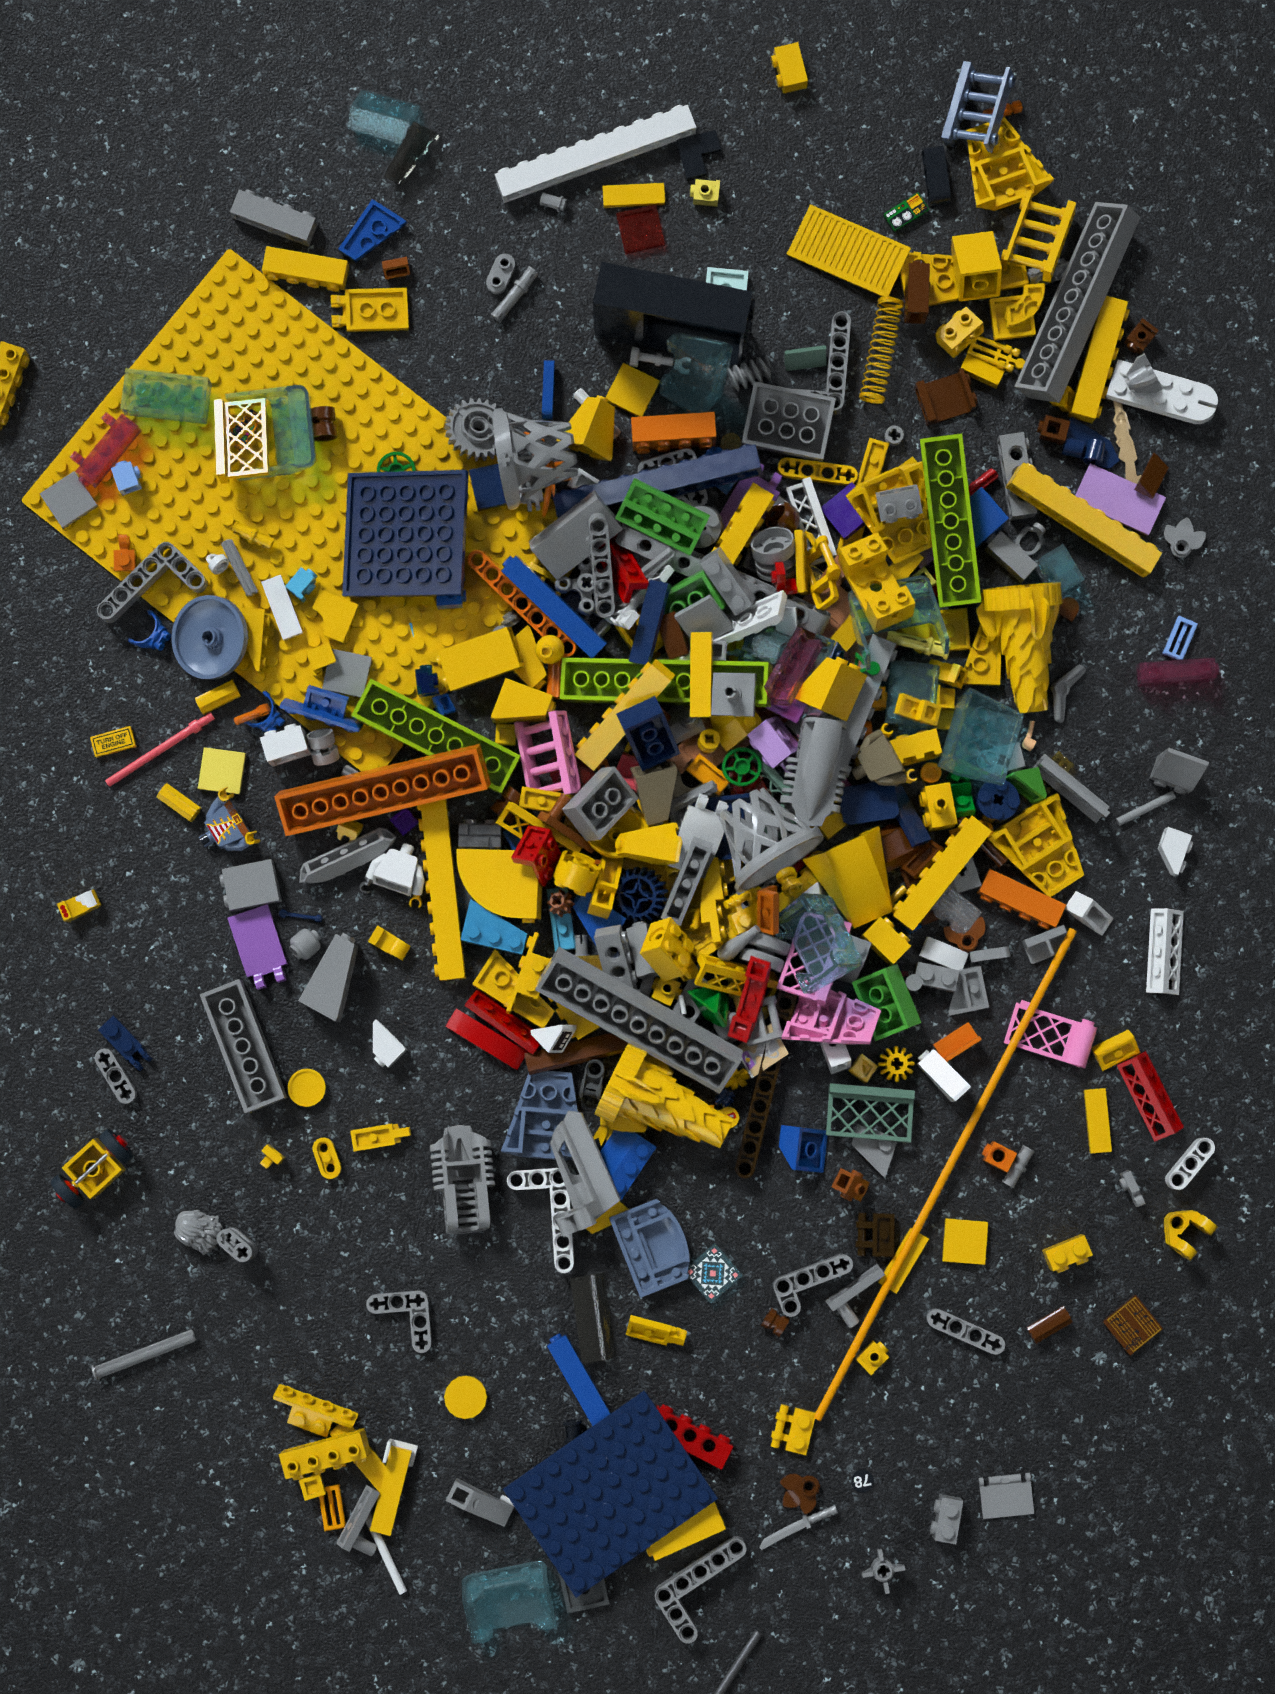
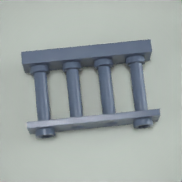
M963 61L941 136L946 146L954 147L955 141L960 138L984 142L987 151L993 152L994 146L997 145L999 140L998 131L1011 88L1015 86L1016 77L1010 67H1006L1004 76L977 73L971 62ZM978 81L1001 84L998 95L971 92L972 84ZM970 100L995 104L992 114L966 111L965 107ZM966 119L989 123L987 134L960 130L961 121Z

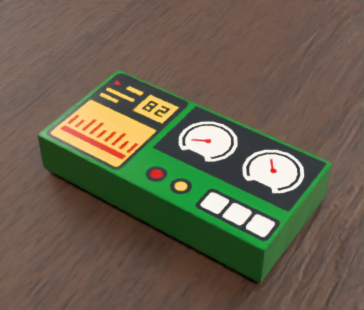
M917 192L884 213L883 217L895 233L928 212L929 207Z

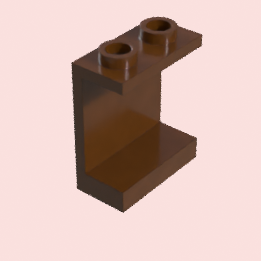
M960 368L956 374L925 383L924 380L915 383L914 390L927 426L975 410L976 404H978L975 392L971 393L969 387L971 379L969 374L964 372L963 368Z

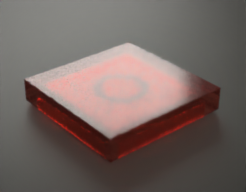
M656 205L616 213L625 254L665 246Z

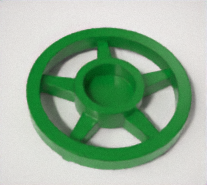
M390 452L379 461L377 472H380V470L385 472L405 471L411 467L412 471H416L413 460L407 454ZM393 456V463L389 467H381L387 458ZM397 456L406 458L410 464L403 466L398 463Z
M744 747L731 750L724 757L722 763V771L726 780L739 787L753 784L759 778L762 770L759 756L753 750ZM736 752H748L752 756L748 759L739 758ZM734 754L736 759L734 765L725 768L728 758ZM754 758L758 762L757 773L750 769V763ZM734 771L738 775V782L732 780L726 772ZM747 774L755 776L750 781L741 783L743 776Z

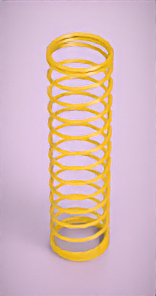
M887 296L878 298L877 306L879 309L876 311L878 317L874 319L876 325L872 329L875 332L871 334L873 340L869 343L872 348L868 350L870 356L866 358L868 364L865 365V369L867 371L863 373L866 379L862 381V384L865 387L860 389L861 393L859 394L861 400L875 404L884 403L885 397L877 393L862 392V389L868 388L877 392H886L887 390L878 386H867L864 384V381L869 380L877 384H888V381L868 378L865 374L870 372L883 377H888L890 374L884 371L869 370L867 366L873 365L883 369H891L892 367L885 363H872L868 358L874 357L883 361H892L893 358L885 355H873L870 353V350L875 349L884 353H894L895 351L886 347H874L871 344L876 341L884 345L894 346L896 343L886 339H875L873 335L879 334L889 338L898 337L897 334L892 332L876 331L875 327L880 326L889 330H899V327L896 325L879 324L876 322V319L881 318L889 322H901L897 317L880 316L878 311L882 310L890 314L900 315L902 311L898 309L904 307L902 300ZM884 302H893L901 305H892ZM887 310H893V311H897V312H900V313L890 312V311H887ZM882 333L892 334V335H895V336H889V335H885V334H882ZM881 341L891 342V343H894V344L884 343V342H881Z

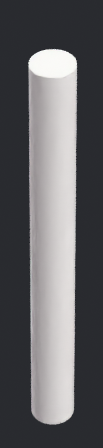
M371 1512L365 1521L369 1530L373 1519ZM370 1531L399 1595L405 1593L407 1589L381 1533Z

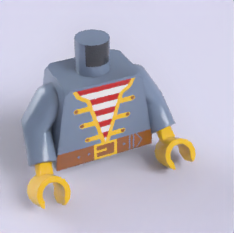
M224 787L219 790L218 797L213 801L206 814L204 824L209 831L199 837L203 846L206 848L216 842L221 849L242 851L252 844L260 843V839L254 840L253 837L257 831L251 832L235 805L229 800L234 797V793L227 795L226 789L228 787Z

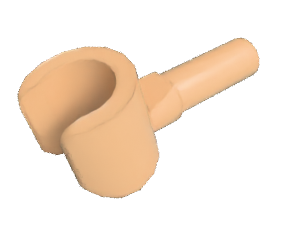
M1034 721L1029 722L1028 732L1022 742V747L1028 751H1031L1036 744V741L1031 739Z

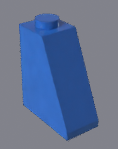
M586 893L585 896L576 895L572 901L575 903L573 909L595 946L594 935L596 929L620 924L622 927L626 922V918L613 909L608 919L588 914L592 894Z

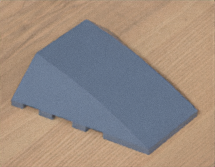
M545 1071L529 1075L528 1072L501 1152L523 1158L556 1160L550 1145L552 1135L559 1123L564 1120L568 1111L578 1112L572 1073ZM564 1142L561 1147L562 1155L565 1161L573 1160Z

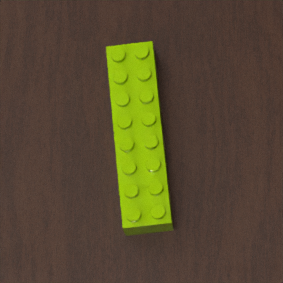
M962 434L920 439L939 607L981 602L963 436Z
M371 678L351 715L353 719L425 756L480 744L491 782L489 788L499 794H502L521 755Z

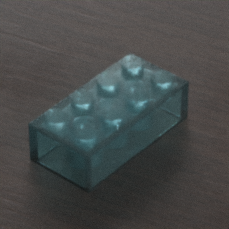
M126 368L120 409L124 415L207 424L212 383L208 377Z

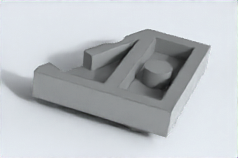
M981 966L960 969L956 991L953 992L948 1010L949 1016L989 1008Z

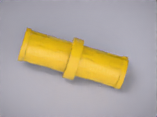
M239 521L235 522L231 533L248 540V543H254L268 551L272 548L275 540L259 532V529L248 527Z

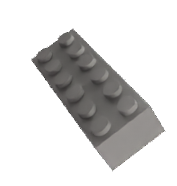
M238 979L200 994L244 1113H251L288 1098L243 980Z

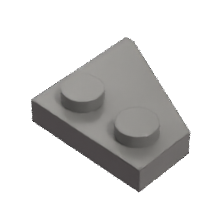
M858 1124L855 1133L861 1134L867 1128ZM872 1129L876 1135L884 1134L882 1132ZM853 1138L851 1145L882 1176L886 1177L897 1142Z

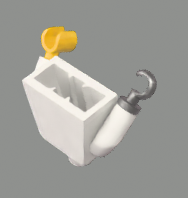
M404 843L400 851L389 849L387 853H383L372 860L365 876L366 881L360 884L361 892L369 894L370 891H365L363 885L370 886L373 883L410 897L411 894H414L409 901V905L412 907V901L417 899L419 901L418 908L422 906L420 895L423 893L425 880L422 867L418 864V858L412 856L414 847Z

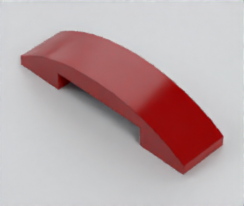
M750 956L745 973L747 977L727 1036L745 1043L749 1041L766 994L771 962Z
M457 1008L446 1024V1027L516 1070H518L523 1062L524 1054L528 1053Z

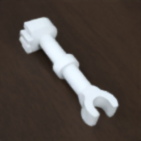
M632 347L629 366L637 367L638 361L655 363L656 366H660V364L674 366L681 372L688 373L690 368L684 367L682 363L684 361L690 362L691 357L670 358L659 353L656 355L641 353L639 348Z

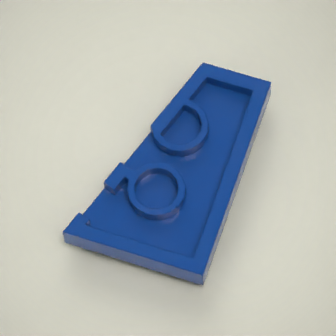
M372 199L338 248V251L354 262H357L405 226L407 221Z

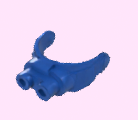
M147 610V613L155 619L153 633L143 641H134L128 638V642L141 648L162 651L165 647V641L170 640L171 634L164 627L159 617L153 611Z
M263 691L262 693L265 697L269 698L272 705L269 717L257 724L248 721L244 723L253 728L261 729L263 732L277 731L276 727L282 726L285 720L281 717V713L277 710L270 694L267 691Z

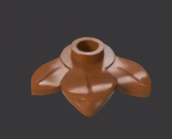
M959 911L954 917L953 926L944 927L945 937L949 942L957 944L960 950L971 952L976 949L978 939L984 935L985 921L983 917L971 921L965 913ZM965 938L970 939L971 944L969 946L964 945L963 940Z

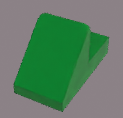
M971 782L950 784L956 817L975 815V807L971 795Z

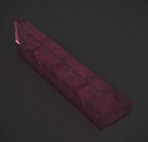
M797 627L764 686L772 705H792L823 647L821 640L807 639L802 627Z

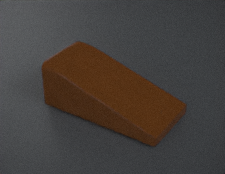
M676 611L663 615L659 630L670 660L688 654L690 651L684 631L675 619Z

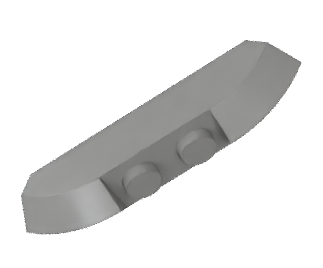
M383 828L369 832L303 863L300 869L299 882L320 883L343 875L386 852L397 837Z

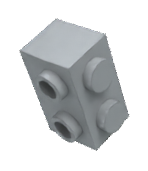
M917 484L875 493L881 522L893 523L902 517L913 519L918 517V514L923 513Z
M939 1494V1499L935 1500L934 1512L936 1517L935 1521H932L930 1534H933L932 1537L935 1541L951 1544L957 1543L963 1506L961 1498Z

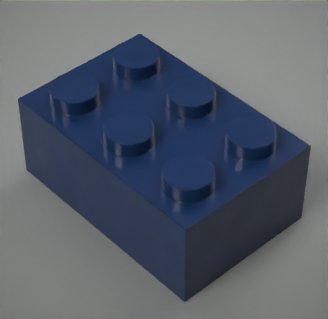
M655 696L616 714L642 771L681 754Z

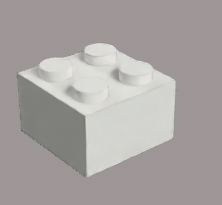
M290 724L285 726L283 731L276 732V730L265 732L263 737H260L266 760L272 767L311 755L306 732L301 725Z

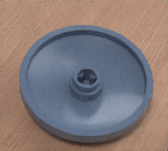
M204 595L194 598L180 610L174 621L171 636L173 652L180 666L194 677L201 679L225 677L237 668L247 649L248 629L243 614L234 603L223 597Z

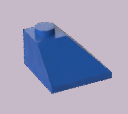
M781 1125L779 1148L791 1169L823 1173L827 1145L826 1130Z

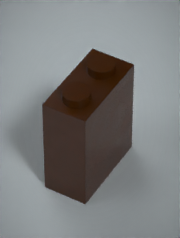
M915 260L908 264L905 274L904 323L925 324L929 311L930 263Z

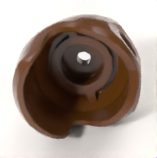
M788 502L774 505L766 514L765 525L767 528L783 527L789 529L794 534V530H797L800 525V513Z

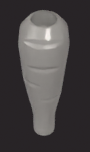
M755 925L748 931L724 943L717 952L719 959L726 962L733 959L761 931L760 928Z

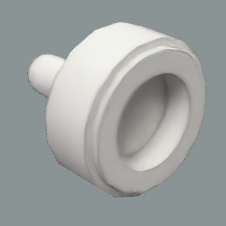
M210 554L206 557V561L209 564L208 568L213 574L224 572L229 565V560L224 554Z

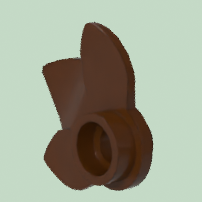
M794 1473L786 1475L780 1480V1484L787 1489L783 1496L782 1504L784 1507L793 1508L800 1506L804 1514H808L814 1509L816 1505L815 1495L820 1489L819 1481L814 1476L807 1475L801 1477ZM808 1482L813 1484V1488L810 1490L805 1488V1484Z

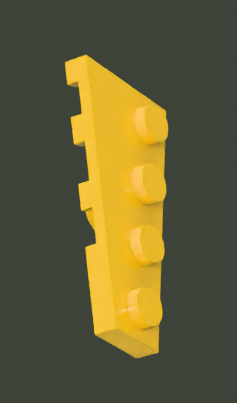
M495 949L472 985L504 1005L507 995L512 996L514 988L511 987L514 976H519V974ZM518 994L512 1011L539 1028H545L555 1013L540 995L538 1000Z

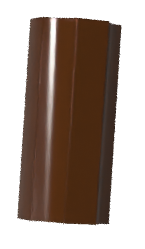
M1061 1306L1026 1328L1037 1344L1073 1321L1064 1306Z

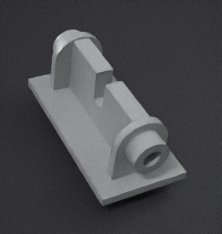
M1059 258L1051 283L1062 279L1069 264L1064 258ZM1028 269L1027 275L1030 284H1049V282L1043 281V272H1040V269Z

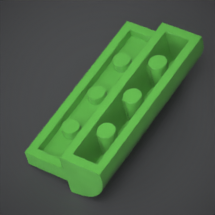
M634 478L615 519L691 556L710 515Z

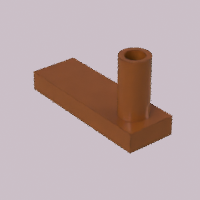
M561 793L549 814L541 811L537 818L581 846L582 850L592 854L594 849L588 841L559 821L564 814L562 808L571 800L568 796Z

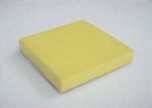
M204 747L198 789L219 792L220 789L228 787L226 793L240 795L246 753Z

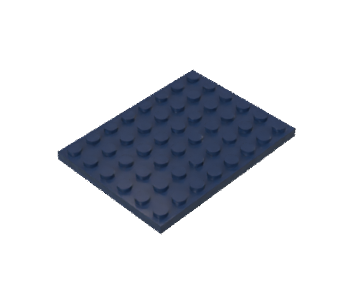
M645 1390L503 1488L576 1598L718 1499V1496Z

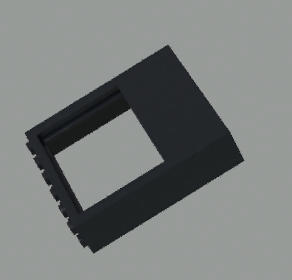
M601 261L593 299L595 338L740 367L741 360L745 361L747 356L756 299H752V291Z

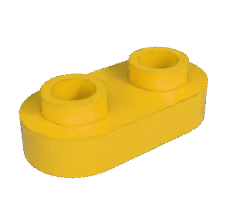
M319 1138L314 1142L312 1149L320 1173L327 1179L336 1178L341 1173L342 1167L334 1143L329 1138ZM322 1144L327 1145L328 1150L326 1152L321 1151L320 1147ZM329 1164L334 1165L335 1170L333 1172L327 1170Z

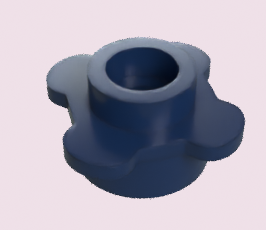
M729 1089L722 1090L720 1094L717 1093L714 1097L716 1106L718 1108H725L731 1105L733 1099H735L734 1093L730 1092Z

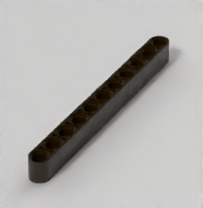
M796 956L801 962L800 967L805 965L801 956ZM803 970L796 972L800 981ZM793 974L788 976L795 980L796 985L798 984ZM778 989L776 996L778 1017L787 1024V1021L791 1022L797 995ZM780 999H789L791 1003L790 1008L787 1010L781 1009L779 1006ZM781 1039L785 1046L786 1039ZM766 1044L735 1164L736 1174L741 1178H749L755 1171L782 1060L780 1059L775 1063L776 1067L773 1071H767L766 1069L763 1071L762 1062L765 1058ZM762 1080L770 1082L771 1088L768 1092L760 1090L759 1083ZM758 1100L763 1101L766 1105L765 1110L761 1113L756 1112L754 1109V1104ZM757 1121L760 1123L761 1129L758 1133H752L749 1130L751 1122ZM747 1142L755 1144L756 1149L754 1153L747 1154L744 1151V1145ZM744 1162L748 1163L751 1167L750 1172L746 1175L739 1172V1166Z

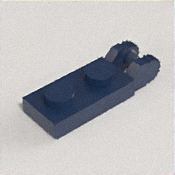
M114 1015L98 1029L111 1045L126 1060H129L138 1071H141L143 1067L133 1057L137 1051L146 1061L150 1062L153 1059L136 1037Z

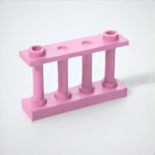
M555 710L548 712L549 721L529 726V722H514V732L518 741L526 787L552 792L563 790L564 795H576L581 790V783L567 711ZM552 729L553 741L533 746L531 734ZM556 750L557 762L537 767L536 754ZM560 770L561 782L541 787L539 775Z

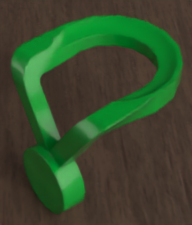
M856 652L855 665L858 666L860 660L866 666L860 672H868L872 676L880 672V665L877 662L867 663Z

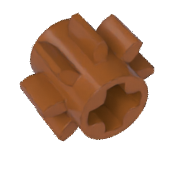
M559 889L558 893H551L550 901H547L552 906L549 911L553 914L557 913L560 917H563V914H570L572 906L575 905L570 900L572 895L568 892L565 894L561 889Z

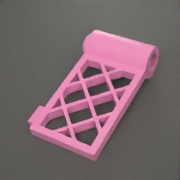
M1021 1000L1020 1004L1016 1003L1004 1040L1005 1044H1009L1011 1032L1018 1027L1013 1028L1015 1020L1018 1025L1020 1023L1016 1017L1019 1008L1027 1010L1030 1002ZM1036 1009L1035 1013L1039 1015L1032 1017L1031 1021L1034 1022L1038 1032L1030 1037H1027L1024 1032L1025 1039L1020 1041L1017 1047L1085 1069L1097 1032V1027H1094L1095 1023L1082 1019V1022H1077ZM1041 1016L1048 1017L1052 1025L1040 1030L1035 1019ZM1052 1019L1058 1020L1059 1022L1054 1024ZM1062 1022L1071 1024L1070 1032L1061 1037L1056 1025ZM1054 1028L1059 1039L1048 1044L1043 1032ZM1040 1034L1045 1046L1039 1049L1033 1048L1029 1039ZM1068 1037L1065 1045L1063 1039ZM1027 1041L1029 1046L1023 1045L1022 1043ZM1061 1041L1064 1047L1063 1055L1053 1054L1049 1046Z

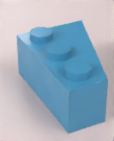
M470 899L461 941L524 955L528 934Z

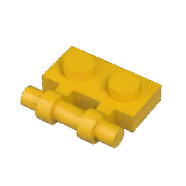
M760 886L747 890L740 895L734 894L723 902L726 909L732 907L734 912L727 916L734 935H739L757 925V890L762 889ZM747 901L749 906L742 909L741 904Z
M781 1404L780 1410L776 1413L775 1417L777 1419L775 1430L771 1434V1447L779 1448L780 1442L783 1440L787 1441L785 1450L806 1455L815 1421L813 1417L816 1412L795 1407L794 1414L789 1415L787 1414L789 1406ZM786 1421L791 1422L789 1434L783 1433Z

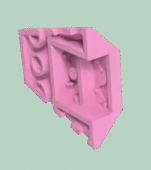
M805 975L803 981L810 979L811 977ZM813 981L803 985L806 993L815 995L817 987ZM831 990L825 1006L799 996L791 1022L787 1021L782 1039L829 1044H870L881 1010L858 999L852 1000L841 991L837 993Z

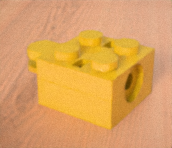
M671 917L651 923L640 954L663 981L680 977L685 982L695 979L698 974V967L690 958L695 945L681 930L680 926Z

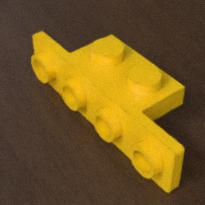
M537 932L534 933L533 937L529 936L525 947L528 948L526 956L522 955L518 967L521 968L519 976L515 975L511 987L514 988L512 996L507 995L504 1007L507 1008L506 1013L511 1014L518 994L538 1000L540 993L535 988L538 979L551 959L533 953L539 937Z
M282 1384L278 1385L273 1395L274 1400L292 1406L287 1423L326 1438L333 1422L352 1429L359 1415L348 1408H343Z

